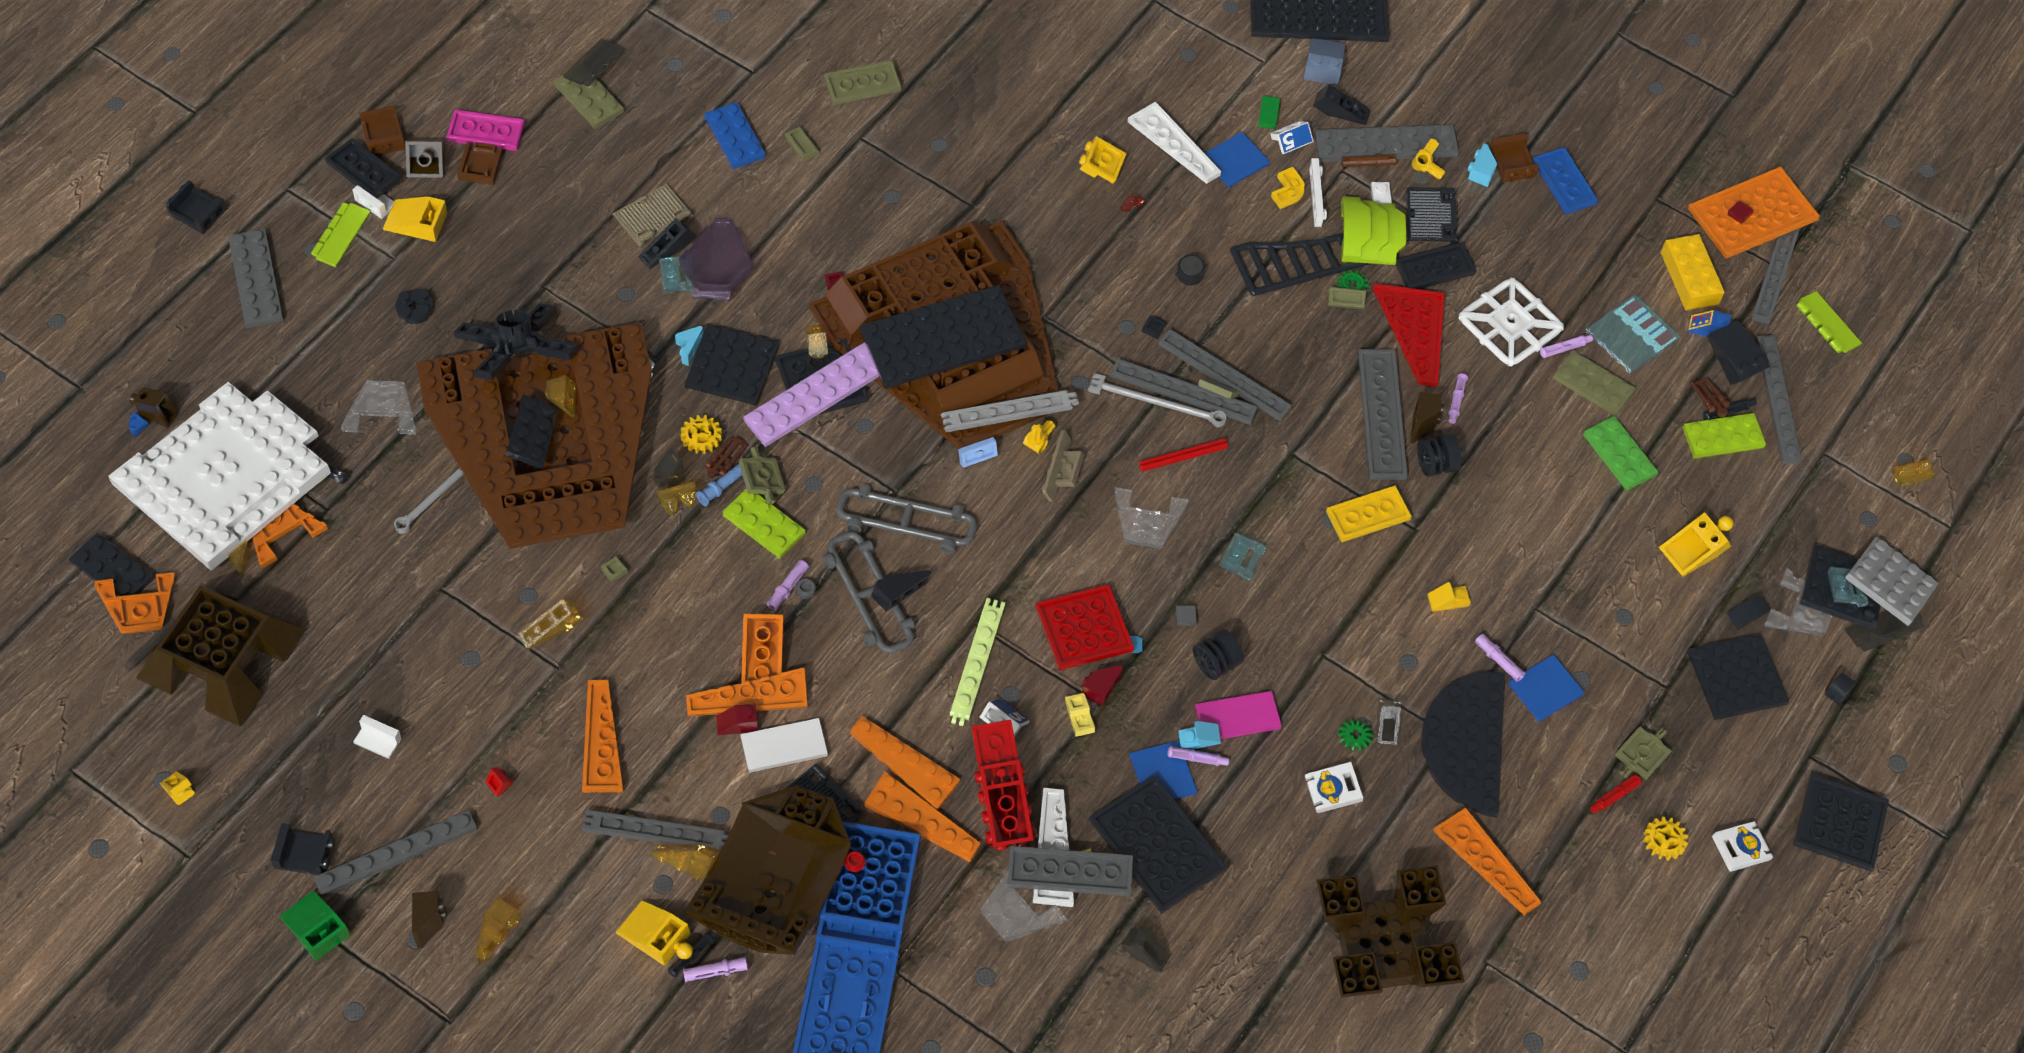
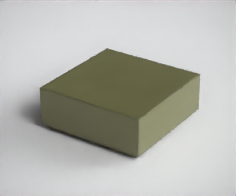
M617 556L601 566V570L612 583L628 573V569Z

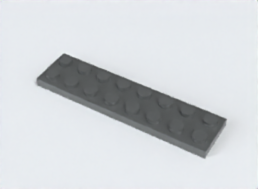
M1453 124L1315 130L1314 132L1319 162L1341 161L1342 156L1375 155V153L1380 155L1395 154L1394 158L1413 159L1420 149H1424L1431 138L1439 143V146L1432 154L1433 158L1458 157L1459 153Z
M1359 349L1358 363L1369 480H1406L1407 467L1395 350Z

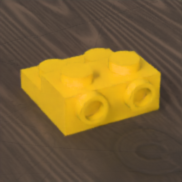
M1096 136L1085 145L1084 150L1087 152L1079 160V164H1081L1080 170L1094 178L1099 175L1114 183L1126 153Z

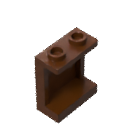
M395 106L360 113L368 150L372 154L378 156L406 150Z
M1526 133L1492 139L1489 149L1497 162L1496 168L1502 183L1531 179L1537 175L1539 166L1538 164H1533L1526 147L1528 140Z

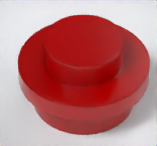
M851 852L846 856L845 866L851 872L861 871L865 866V858L859 852Z

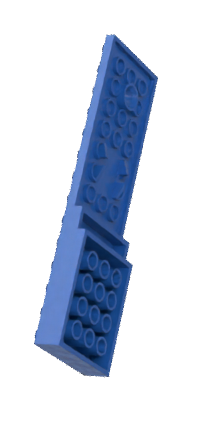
M843 822L851 844L847 855L851 852L861 853L865 858V866L861 871L851 872L846 868L844 862L840 874L821 910L816 944L793 1053H880L919 852L920 834Z

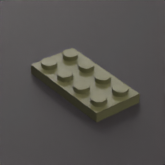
M892 60L824 74V80L833 105L901 91V85Z
M583 64L553 80L554 86L594 129L624 113V108Z
M1574 350L1553 376L1554 380L1614 416L1618 415L1636 389Z

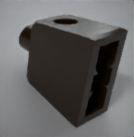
M143 387L138 394L133 393L130 396V404L135 405L143 418L163 427L169 428L178 415L166 392Z

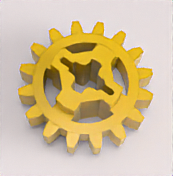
M697 415L695 420L690 417V423L684 422V427L681 428L683 446H688L689 451L695 449L696 454L699 453V450L703 454H706L707 449L712 452L713 446L718 447V441L722 440V429L719 428V422L714 423L713 417L708 420L707 415H704L703 418Z
M1662 817L1660 821L1655 818L1652 823L1648 824L1647 829L1643 833L1645 835L1643 842L1648 843L1646 850L1652 849L1651 855L1653 856L1657 853L1660 860L1663 856H1665L1667 861L1670 860L1671 856L1677 859L1679 854H1683L1688 845L1686 842L1688 835L1683 834L1686 829L1679 828L1680 822L1674 824L1673 818H1670L1669 821H1666L1665 817Z

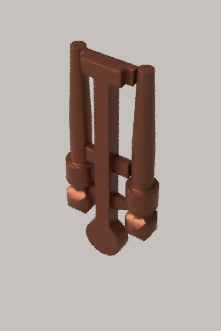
M1708 377L1690 383L1710 413L1715 412L1716 408L1718 416L1725 417L1727 415V409L1725 408L1730 407V402L1720 393ZM1706 381L1715 393V395H1712L1710 391L1707 389V387L1704 385Z
M731 436L716 454L712 455L709 461L705 463V467L708 469L707 476L710 478L716 477L718 469H721L719 471L720 476L730 471L733 464L748 445L741 439ZM733 441V445L727 450V452L724 455H722V453L726 450L729 444ZM738 445H741L742 448L730 460L728 457Z

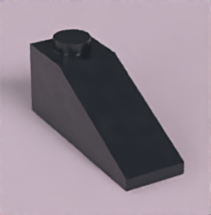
M675 218L638 257L648 269H651L684 249L696 235L685 223Z
M926 570L891 575L883 580L879 579L873 585L874 589L871 597L887 612L926 585L932 572Z

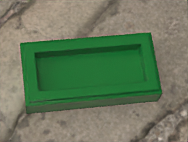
M1262 97L1258 127L1276 128L1280 98Z

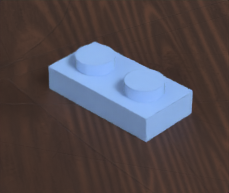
M993 437L958 449L960 464L963 468L998 456L996 441Z

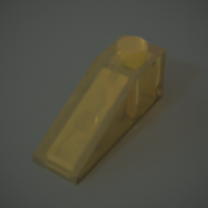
M562 598L518 634L526 649L530 650L570 630L583 617L575 603Z

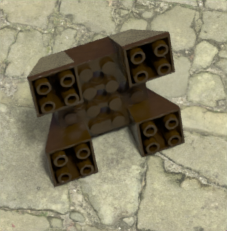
M202 583L136 678L170 695L173 694L186 673L207 681L205 710L241 727L262 696V692L243 671L257 651L284 662L305 629L273 614L236 602L237 599Z
M1438 865L1397 870L1395 899L1363 903L1357 875L1316 880L1324 920L1337 932L1343 956L1333 957L1341 998L1382 993V988L1415 985L1425 988L1465 982L1456 942L1429 945L1424 920L1446 905ZM1381 942L1387 943L1388 946H1384ZM1361 944L1366 945L1368 948H1363ZM1385 961L1391 962L1392 965H1388Z

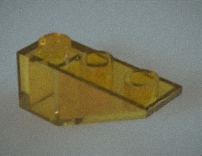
M702 845L658 847L651 851L650 855L654 856L659 862L673 865V868L678 871L692 874L691 876L697 880H704L719 853Z
M499 897L495 899L484 913L475 953V959L479 966L483 961L486 962L491 957L493 949L497 945H501L510 929L513 930L519 923L518 910Z

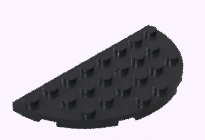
M1483 672L1469 675L1453 682L1434 699L1422 726L1421 747L1431 776L1451 799L1458 804L1462 803L1473 809V812L1497 818L1505 673Z

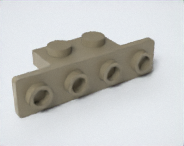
M1061 430L1057 438L1056 449L1052 454V462L1042 488L1043 494L1049 502L1054 501L1058 487L1075 486L1084 457L1082 451H1069L1072 440L1065 430Z

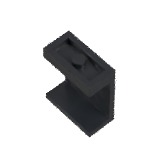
M281 823L271 863L274 869L320 875L329 867L330 858L328 856L330 850L334 849L335 838H333L330 830H326L324 836L292 831L290 824Z

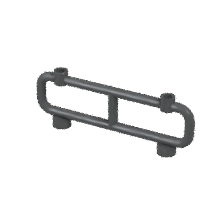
M861 485L860 489L850 488L843 491L836 507L838 516L848 521L846 528L850 532L859 533L862 526L867 525L941 542L940 550L946 554L954 553L956 546L970 544L977 530L976 519L970 514L963 513L964 508L961 506H953V509L950 510L873 493L868 485ZM849 496H856L863 501L870 499L906 508L901 525L848 514L844 511L846 500ZM915 509L950 517L954 521H967L970 524L967 536L961 539L908 527L912 511Z
M846 532L833 537L828 543L827 549L829 553L822 555L823 563L827 570L834 567L837 568L869 630L863 633V640L866 646L870 648L877 645L885 653H895L909 647L914 639L911 629L915 628L911 617L906 619L898 604L892 608L902 632L906 635V639L891 646L886 645L862 599L871 596L874 588L871 587L858 592L835 549L838 543L849 539L855 540L876 580H883L885 578L871 554V551L874 550L871 541H865L856 532Z

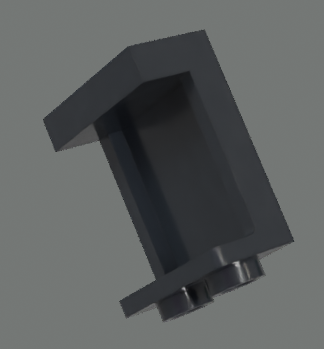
M190 180L182 185L166 203L170 216L203 235L227 210L223 198L219 196L215 199L194 188Z

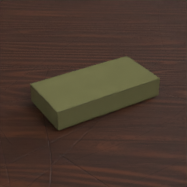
M800 126L785 133V138L803 162L819 154V150Z
M1330 287L1328 306L1364 310L1366 290Z
M1210 378L1199 380V387L1228 399L1236 398L1239 395V390Z

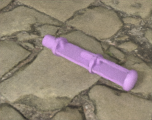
M1591 334L1587 336L1581 335L1557 344L1542 347L1540 355L1546 358L1585 346L1586 343L1593 341V337Z
M1464 373L1457 375V384L1449 410V422L1452 424L1456 423V419L1460 415L1459 410L1462 398L1464 397L1466 381L1468 380V376Z
M1173 746L1168 748V757L1170 758L1174 757L1213 764L1215 766H1228L1229 758L1221 757L1220 754H1211Z

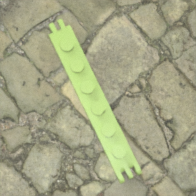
M986 598L950 711V716H953L952 724H956L957 718H961L959 725L963 726L965 720L970 719L1006 602L1002 601L999 608L997 607L998 600L994 599L991 606V598Z

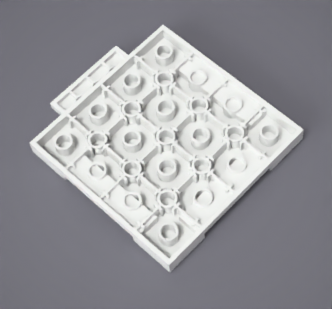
M229 382L200 403V410L150 450L143 455L138 452L108 476L114 487L211 571L331 473L328 464L306 447L319 436L315 429L269 391H266L252 402Z

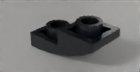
M1758 595L1733 609L1727 615L1737 630H1740L1771 610L1761 595Z

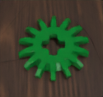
M1349 270L1348 274L1343 271L1344 276L1339 274L1338 277L1341 280L1336 281V283L1340 284L1337 288L1366 290L1365 288L1369 287V284L1364 283L1368 279H1363L1365 275H1359L1357 270L1356 273H1352V270ZM1349 281H1350V282H1354V281H1355V282H1356V287H1354V286H1351V287H1350V286H1349Z
M1349 719L1350 725L1344 721L1342 724L1345 727H1339V730L1343 731L1338 733L1339 737H1343L1339 742H1346L1344 748L1351 746V751H1354L1356 747H1358V751H1362L1361 746L1367 749L1366 742L1372 743V740L1368 737H1373V734L1367 733L1372 730L1371 727L1364 728L1367 724L1366 722L1359 725L1360 719H1357L1356 724H1354L1352 719ZM1354 730L1361 734V736H1358V739H1354V736L1350 735Z

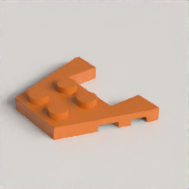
M292 504L252 537L260 567L263 569L277 560L276 555L268 546L270 543L300 525H303L311 537L314 538L328 529L327 525L315 519L313 515L305 513L297 505Z
M174 572L156 574L158 592L116 597L113 579L94 581L99 596L121 634L163 629L175 579Z

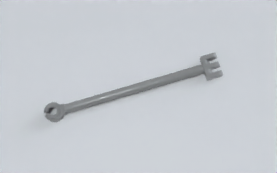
M1096 373L1093 374L1090 386L1088 387L1089 392L1098 395L1101 394L1103 389L1205 418L1212 422L1215 427H1222L1227 418L1226 414L1220 410L1207 412L1106 383V376Z
M460 468L411 513L397 518L394 522L395 530L400 534L407 533L410 530L412 521L463 475Z

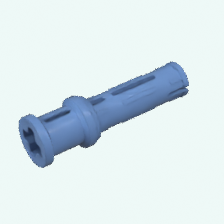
M736 465L717 481L709 482L708 486L702 491L696 492L699 502L707 506L712 499L721 496L722 491L742 476L740 465Z

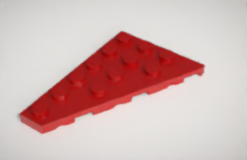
M1374 283V294L1418 385L1437 387L1445 293Z

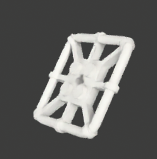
M1511 277L1501 282L1489 292L1481 294L1479 299L1459 313V320L1480 340L1479 342L1483 346L1485 345L1507 366L1511 367L1520 363L1533 352H1538L1543 345L1556 337L1564 329V324L1542 303L1543 301L1540 298H1536L1524 285ZM1509 287V300L1500 305L1493 297ZM1515 288L1531 302L1523 308L1515 300ZM1484 303H1488L1494 309L1490 314L1473 312ZM1537 308L1550 321L1537 320L1529 312ZM1508 318H1509L1510 320L1514 319L1515 322H1514V323L1508 322ZM1470 320L1488 322L1494 329L1484 335ZM1534 327L1553 329L1539 340L1529 332ZM1500 334L1508 341V356L1491 341L1496 335ZM1522 336L1531 346L1514 357V341Z

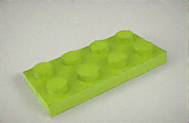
M1754 413L1685 423L1682 427L1694 459L1761 449L1766 445Z
M747 488L722 512L725 518L779 559L806 534L805 529L772 504H767V501L760 495L748 494Z

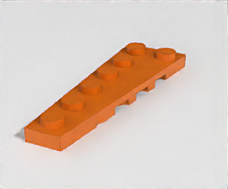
M805 668L686 695L687 716L717 715L735 705L756 704V712L807 708Z
M588 680L582 781L583 793L623 792L608 680Z
M863 716L860 717L850 730V734L872 752L878 760L884 762L895 775L904 780V783L909 788L915 790L921 799L937 811L960 783L958 777Z
M887 772L883 773L865 802V807L916 834H920L921 837L968 862L972 861L980 847L979 841Z
M1466 808L1434 828L1433 831L1523 915L1540 906L1541 901Z

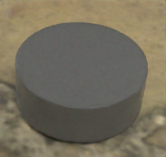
M805 578L798 581L796 593L799 597L808 599L814 596L816 586L812 580Z

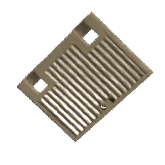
M667 183L612 213L639 247L644 246L645 241L649 238L654 240L675 218L681 221L685 218L690 220L694 217Z

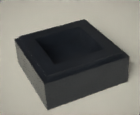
M1150 315L1141 332L1158 339L1166 327V322Z

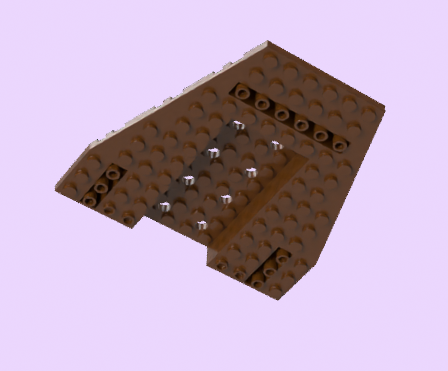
M1002 221L988 227L975 222L966 223L842 276L825 294V297L809 303V309L829 341L834 344L836 350L845 355L847 351L844 343H838L840 339L846 338L850 350L863 344L864 339L859 330L860 325L999 285L1025 340V348L885 389L958 449L991 437L995 439L1048 414L945 432L944 419L941 417L943 412L1059 392L1044 333L1043 321L1040 316L1039 304L1032 282L1029 262ZM932 255L935 256L936 259L929 260L927 259V256ZM900 269L904 272L902 274H897L894 271ZM946 282H950L954 285L952 287H947L944 284ZM917 296L920 297L921 300L914 301L912 300V297ZM880 377L876 378L874 381L884 388Z
M641 322L567 335L568 342L578 344L579 351L571 360L546 357L536 353L510 358L511 361L493 380L477 378L474 370L492 353V349L416 362L425 413L441 436L443 443L460 467L461 472L468 480L472 490L486 509L488 516L494 522L509 549L614 530L626 526L629 499L638 456L637 452L652 374ZM551 366L559 367L555 371L549 370ZM515 372L521 373L517 378L511 376ZM523 394L559 408L544 465L537 472L529 471L534 466L505 456L518 411L517 406L520 404ZM557 394H562L565 397L562 402L554 400ZM564 428L571 429L567 434L561 432ZM570 460L577 461L575 465L570 466L567 464Z

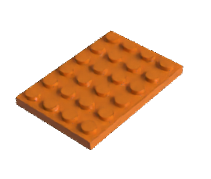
M1781 166L1693 202L1688 206V210L1725 259L1819 220V214ZM1738 201L1754 210L1753 214L1742 224L1727 215L1728 210Z

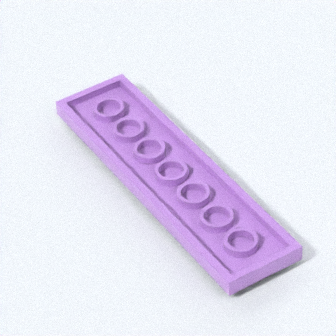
M865 342L743 417L744 422L761 443L767 447L875 380L879 375Z

